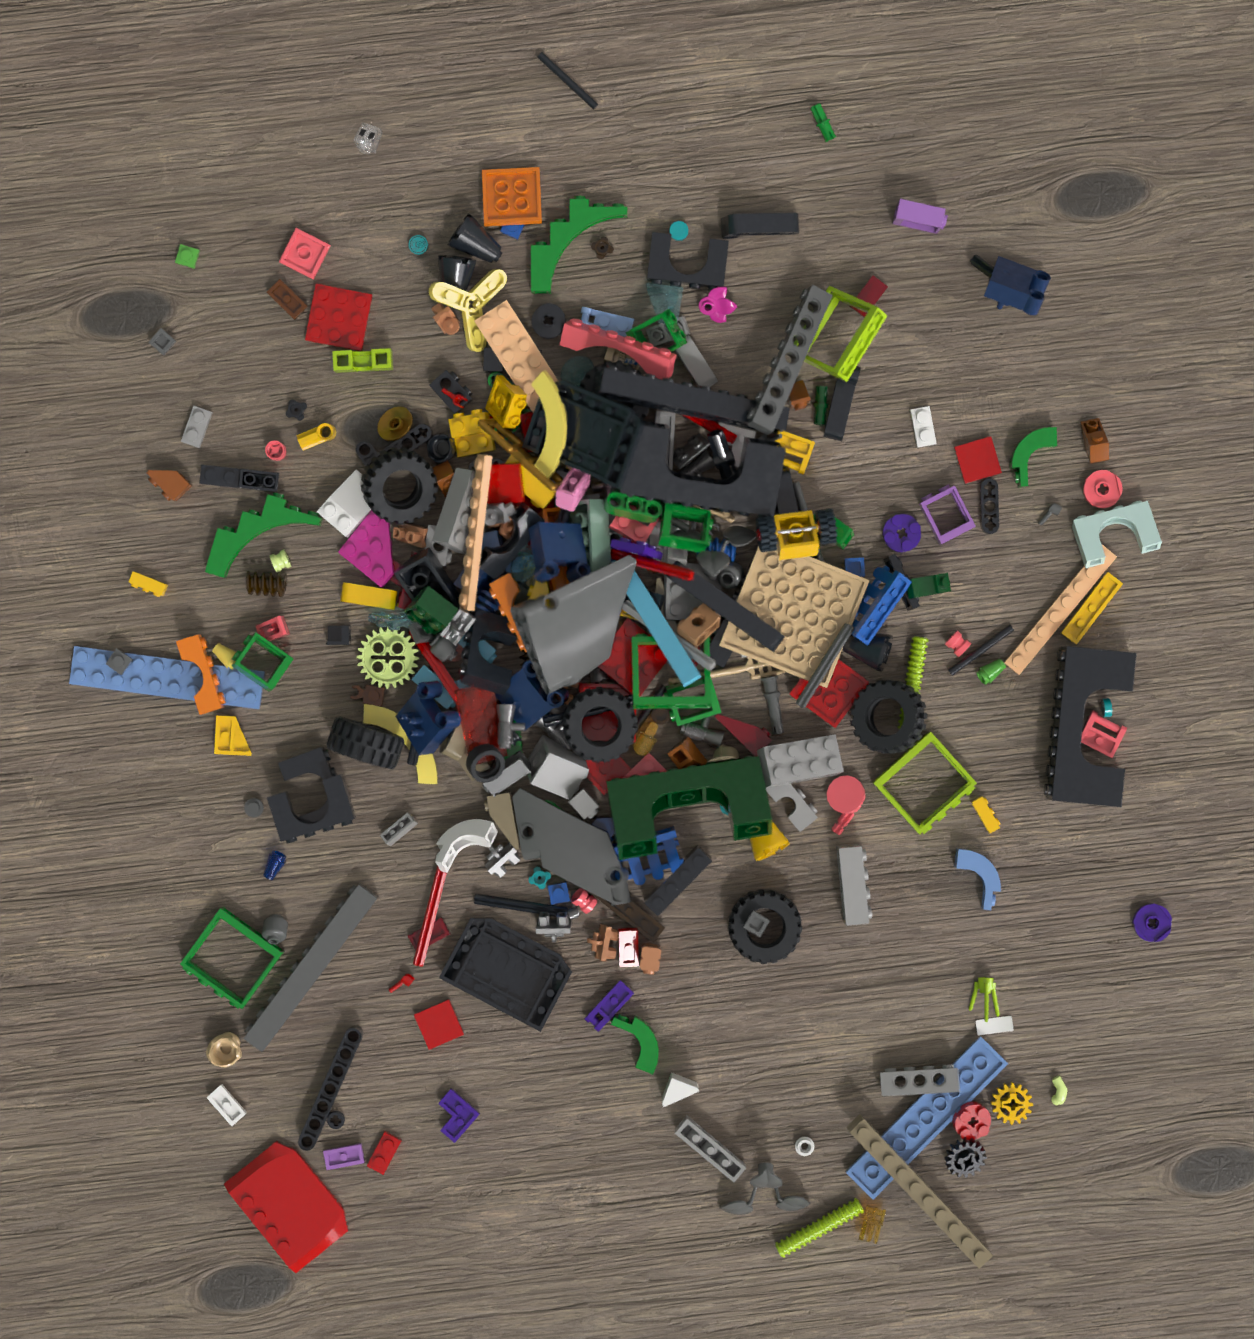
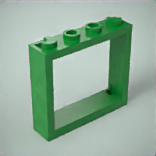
M636 634L635 637H632L633 709L710 708L711 675L710 671L704 668L705 696L639 697L638 645L658 644L653 636H647L646 634ZM708 637L702 644L703 653L710 657V640Z
M221 907L180 965L183 966L182 969L187 974H194L198 977V981L202 985L212 987L216 995L221 998L224 996L230 1000L229 1004L231 1006L243 1009L285 951L276 944L268 943L262 937V934L226 908ZM221 919L274 956L244 998H241L191 961Z

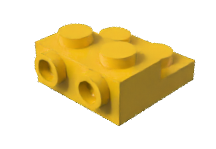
M497 375L485 409L502 428H516L520 423L521 411L526 407L527 394L519 385H512L503 375Z
M476 409L471 411V415L465 416L464 413L453 414L452 419H448L451 437L455 440L457 457L496 450L494 439L477 424L480 419H490L489 412Z

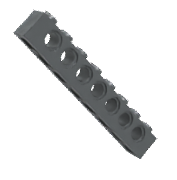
M814 285L802 291L800 305H797L792 313V316H794L792 323L789 322L785 329V333H787L785 339H782L777 347L779 350L778 355L772 359L770 373H767L762 381V384H764L763 389L757 393L755 407H752L747 415V418H749L748 426L766 435L774 431L833 295ZM808 304L813 307V312L808 309ZM800 321L806 324V329L801 327ZM793 338L798 340V346L793 343ZM785 355L791 358V363L786 361ZM778 372L783 374L784 380L779 379ZM770 389L775 390L776 397L770 394ZM763 406L768 408L769 414L763 412Z

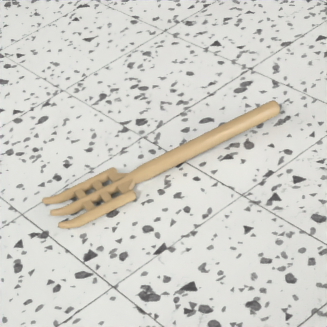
M747 657L748 662L745 665L710 671L711 678L747 671L751 674V680L786 673L782 670L772 671L771 666L759 661L753 664L752 658ZM767 666L768 672L764 673L763 667ZM759 668L760 674H755L754 669ZM678 677L668 679L669 685L681 682Z

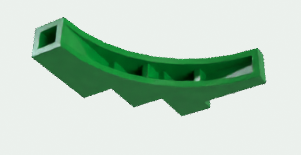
M574 196V199H570V222H566V219H555L554 222H550V245H547V242H535V245H531V293L551 294L552 278L556 265L569 244L583 231L598 223L611 219L627 218V207L619 203L612 204V207H604V204L596 203L593 204V207H589V199H585V196Z
M273 493V496L267 495L261 516H259L260 512L249 509L248 513L242 512L236 533H234L235 529L224 526L223 529H217L205 572L226 578L239 552L261 533L288 524L321 526L323 519L319 518V513L308 511L305 514L300 512L301 508L290 505L288 509V500L284 499V495Z

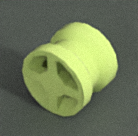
M284 549L279 554L270 555L271 562L277 573L282 568L291 567L290 560Z

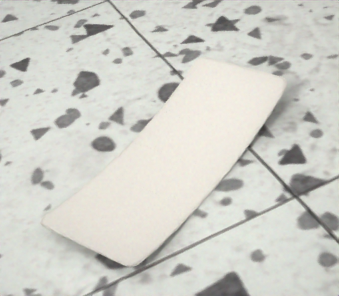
M1012 1016L989 1018L988 1022H985L984 1019L976 1021L978 1036L1014 1030Z

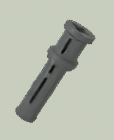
M778 675L761 678L765 689L763 695L767 699L772 735L784 733L778 698L781 695L777 686Z

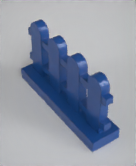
M885 565L883 568L877 567L874 570L873 576L875 580L872 584L868 583L852 624L854 630L851 635L866 645L871 642L912 583L898 571H895L893 574L888 572L890 568ZM881 582L885 583L882 590L878 588ZM870 597L874 599V602L871 604V606L867 604V601L870 599ZM859 613L863 615L860 621L856 620Z
M674 826L655 831L657 843L663 842V844L657 845V854L647 855L650 868L642 869L639 857L619 860L620 864L627 860L629 862L632 873L629 874L627 880L634 879L635 884L642 885L645 883V875L652 873L654 879L660 880L664 876V869L670 868L673 873L682 864L684 859H679L676 849L679 842L674 840V838H677ZM613 843L612 845L619 859L616 843ZM665 849L668 862L661 864L658 851ZM616 870L615 877L619 880L621 875L620 872Z

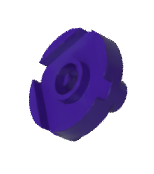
M900 514L887 520L882 534L888 548L902 553L910 551L918 545L921 539V527L912 516ZM904 528L907 536H903L900 539L897 530Z
M1154 903L1145 904L1136 911L1132 919L1134 931L1145 941H1162L1171 932L1172 917L1168 910L1161 905ZM1150 918L1157 919L1155 922L1156 927L1148 926Z

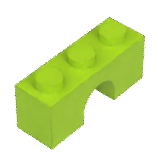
M391 348L371 349V351L363 352L352 350L333 351V370L336 373L393 370V352Z

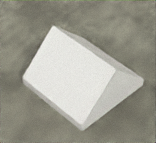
M671 1072L662 1096L663 1107L699 1092L697 1082Z

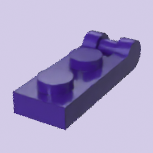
M619 980L586 1015L584 1020L592 1023L595 1026L594 1029L599 1032L631 998L634 992L623 981ZM598 1012L603 1016L601 1020L595 1017Z

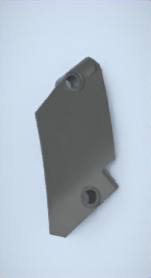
M522 788L515 793L512 798L521 852L525 860L541 858L543 868L611 902L612 906L631 902L627 884L629 872L626 867L621 866L608 832L547 803ZM529 827L533 830L532 836L528 834ZM616 870L619 871L621 875L619 880L615 877Z

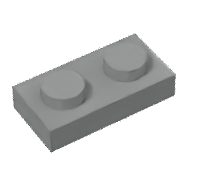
M193 406L181 442L200 448L213 412Z

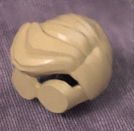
M226 1032L213 1038L206 1049V1056L209 1061L215 1066L224 1068L235 1064L242 1057L239 1037L232 1032Z

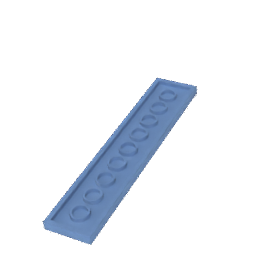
M74 646L69 684L192 701H195L194 696L203 685L202 671L191 661L125 653L133 661L124 674L120 675L106 665L114 651ZM214 665L212 667L213 673L217 674L220 685H217L219 692H223L226 703L223 705L260 709L263 691L261 686L235 668L232 670L221 665ZM249 669L264 680L265 671Z
M981 1036L951 1064L954 1065V1068L959 1069L960 1092L922 1094L881 1135L908 1164L953 1120L955 1112L958 1113L961 1109L960 1106L971 1102L1008 1065ZM941 1075L935 1083L937 1085L942 1084L945 1080L944 1076ZM867 1150L845 1171L873 1200L893 1180L891 1175Z

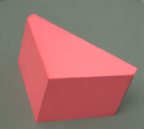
M277 616L255 626L258 634L268 641L290 634L284 616Z

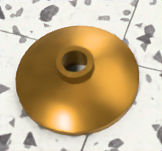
M405 407L389 409L379 420V435L386 441H396L402 438L411 428L412 414Z

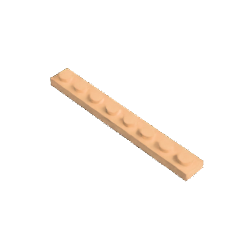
M477 454L474 462L476 472L475 478L472 481L473 497L470 499L469 533L465 541L467 550L463 559L465 568L464 574L461 577L462 593L459 596L460 607L469 611L475 610L492 456Z
M1102 545L1106 556L1104 564L1086 569L1083 566L1005 660L1004 664L1015 673L1021 674L1116 559L1117 556L1104 545Z

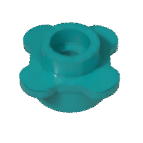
M535 867L533 875L528 879L529 883L535 884L539 889H544L547 880L551 878V874L542 871L540 867Z

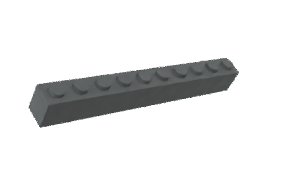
M361 883L358 886L353 885L347 894L350 897L346 902L342 900L336 908L338 913L335 917L331 915L324 925L327 927L324 932L319 931L313 939L315 944L312 948L308 946L302 953L303 960L293 965L290 970L292 972L289 978L285 977L279 984L281 988L277 994L273 992L267 1000L270 1004L266 1009L262 1007L256 1015V1018H258L254 1025L250 1023L244 1031L247 1034L244 1039L259 1051L263 1052L378 899L376 894Z

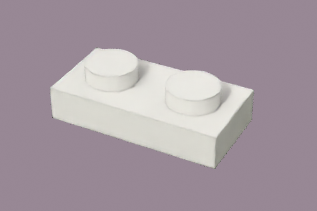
M930 406L911 409L910 414L917 448L937 444Z
M223 1084L207 1097L231 1126L247 1113Z

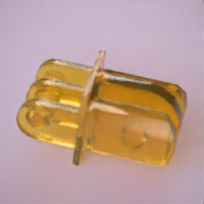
M651 722L645 732L640 730L636 743H634V750L638 755H647L653 749L657 741L654 735L658 729V725L655 722Z
M866 1205L858 1240L863 1241L867 1224H869L866 1242H871L876 1226L873 1243L877 1244L886 1209L878 1210V1207L870 1208L869 1205ZM868 1213L873 1214L872 1218L867 1217ZM876 1215L881 1216L880 1220L875 1219Z

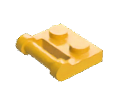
M785 431L780 432L782 438L775 440V442L784 444L786 447L785 453L803 459L802 463L799 464L784 458L783 466L804 475L815 442Z

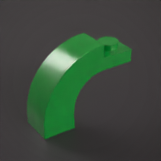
M1057 427L1035 430L1021 439L1014 448L1010 458L1009 469H1017V472L1014 473V481L1018 483V488L1028 486V460L1031 454L1037 449L1057 447Z
M614 1015L611 1025L632 1033L639 1040L641 1050L635 1068L653 1075L659 1057L658 1042L653 1030L638 1016L634 1015L632 1022H630V1018L624 1015Z

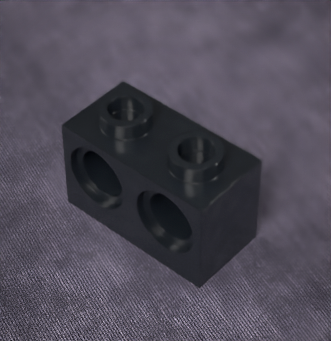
M445 370L429 386L451 411L457 414L464 408L454 405L453 400L441 392L443 389L441 382L445 379L450 380L451 386L447 390L455 395L463 394L468 399V402L463 400L460 403L464 408L473 401L470 397L472 392L466 386H460L458 383L460 379L453 371L449 373Z

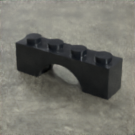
M524 502L517 507L516 513L510 516L513 522V532L509 540L498 547L485 546L481 551L479 568L495 580L504 574L507 566L517 558L521 549L530 542L529 528L538 522H545L537 512Z

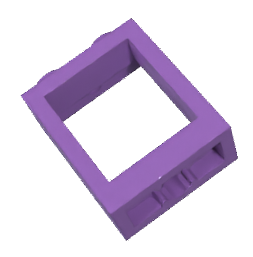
M900 199L896 205L892 224L937 234L946 225L948 215H945L946 209Z
M949 484L940 488L939 494L933 496L931 493L921 498L923 502L919 504L939 545L976 527L956 487L950 488ZM951 493L965 524L941 535L926 505Z

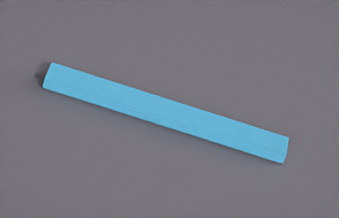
M634 570L626 594L685 687L699 679L701 675Z

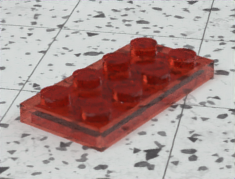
M473 686L454 690L467 754L481 744L494 745L503 757L508 756L507 750L499 748L497 743L499 719L495 693ZM486 755L476 765L495 760V756Z

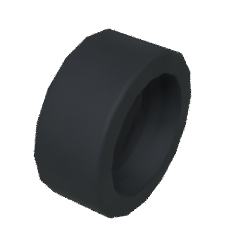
M481 744L469 752L466 758V767L475 780L486 783L497 779L502 774L505 768V760L494 745ZM494 755L495 762L490 769L481 772L475 769L477 762L482 757Z

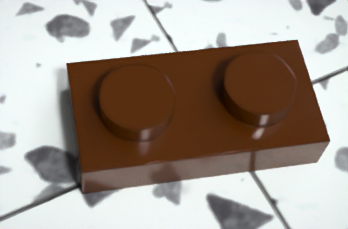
M281 279L266 292L294 320L308 307Z

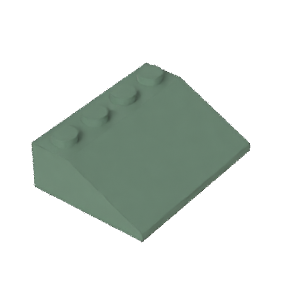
M606 499L580 500L575 510L570 513L567 522L581 524L587 563L591 568V573L611 564L609 514L604 509Z

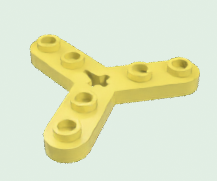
M492 269L469 292L444 282H434L429 288L431 299L462 311L466 344L471 351L481 352L486 347L487 340L474 321L483 315L482 308L505 286L507 276L503 270ZM469 301H474L472 303L473 308L468 307L470 305Z

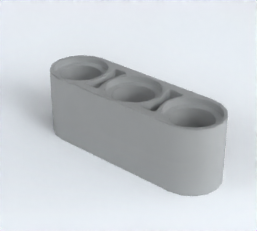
M687 335V343L676 349L675 352L698 388L700 386L711 387L718 380L691 337Z

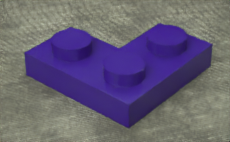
M620 537V540L612 539L610 547L620 551L635 553L660 561L663 555L662 552L656 550L657 547L648 545L646 542L637 541L634 544L631 543L630 539Z
M452 1088L438 1103L452 1115L440 1131L454 1143L480 1115V1112Z

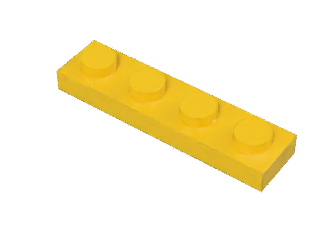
M1106 572L1062 630L1061 634L1077 645L1123 583L1109 572Z

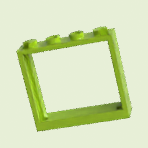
M829 286L826 292L833 296L810 348L839 301L862 310L867 315L834 368L806 355L804 362L847 382L887 318V315L878 307ZM796 339L795 342H794V344H795L796 346L799 345V342H798L797 339Z
M930 731L872 782L919 835L931 830L933 827L931 824L936 820L938 822L947 815L946 811L950 807L955 808L960 804V798L965 794L967 796L971 794L975 789L974 786L977 784ZM931 742L963 777L966 783L918 825L886 790L883 784Z

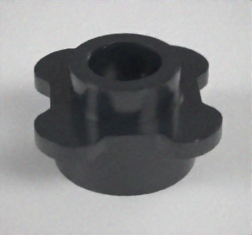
M294 399L290 400L286 416L288 418H297L298 421L303 420L307 404L296 402Z

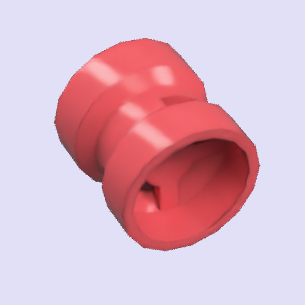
M275 440L270 441L265 448L266 455L274 461L284 459L287 453L284 444Z
M957 630L945 642V645L948 648L954 649V654L959 657L969 648L971 643L968 640H964L962 634Z
M579 888L571 898V903L579 906L585 914L591 912L598 901L597 898L589 895L588 891L583 888Z

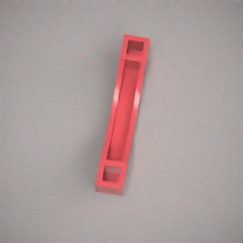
M576 318L564 323L560 341L561 346L575 351L592 346H606L617 349L633 358L644 369L646 374L655 375V378L661 380L672 376L677 354L671 353L669 349H659L653 347L651 343H641L635 341L636 339L633 337H623L615 331H606L600 329L598 325H588Z

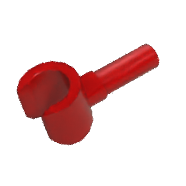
M445 388L441 391L453 400L454 405L460 408H464L460 405L462 399L468 402V399L460 394L455 395Z
M407 973L388 990L392 993L402 986L403 983L409 987L415 978Z

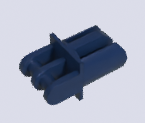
M482 590L481 592L486 595L485 597L478 595L477 599L481 600V603L475 602V606L495 614L500 605L498 599H494L489 591Z

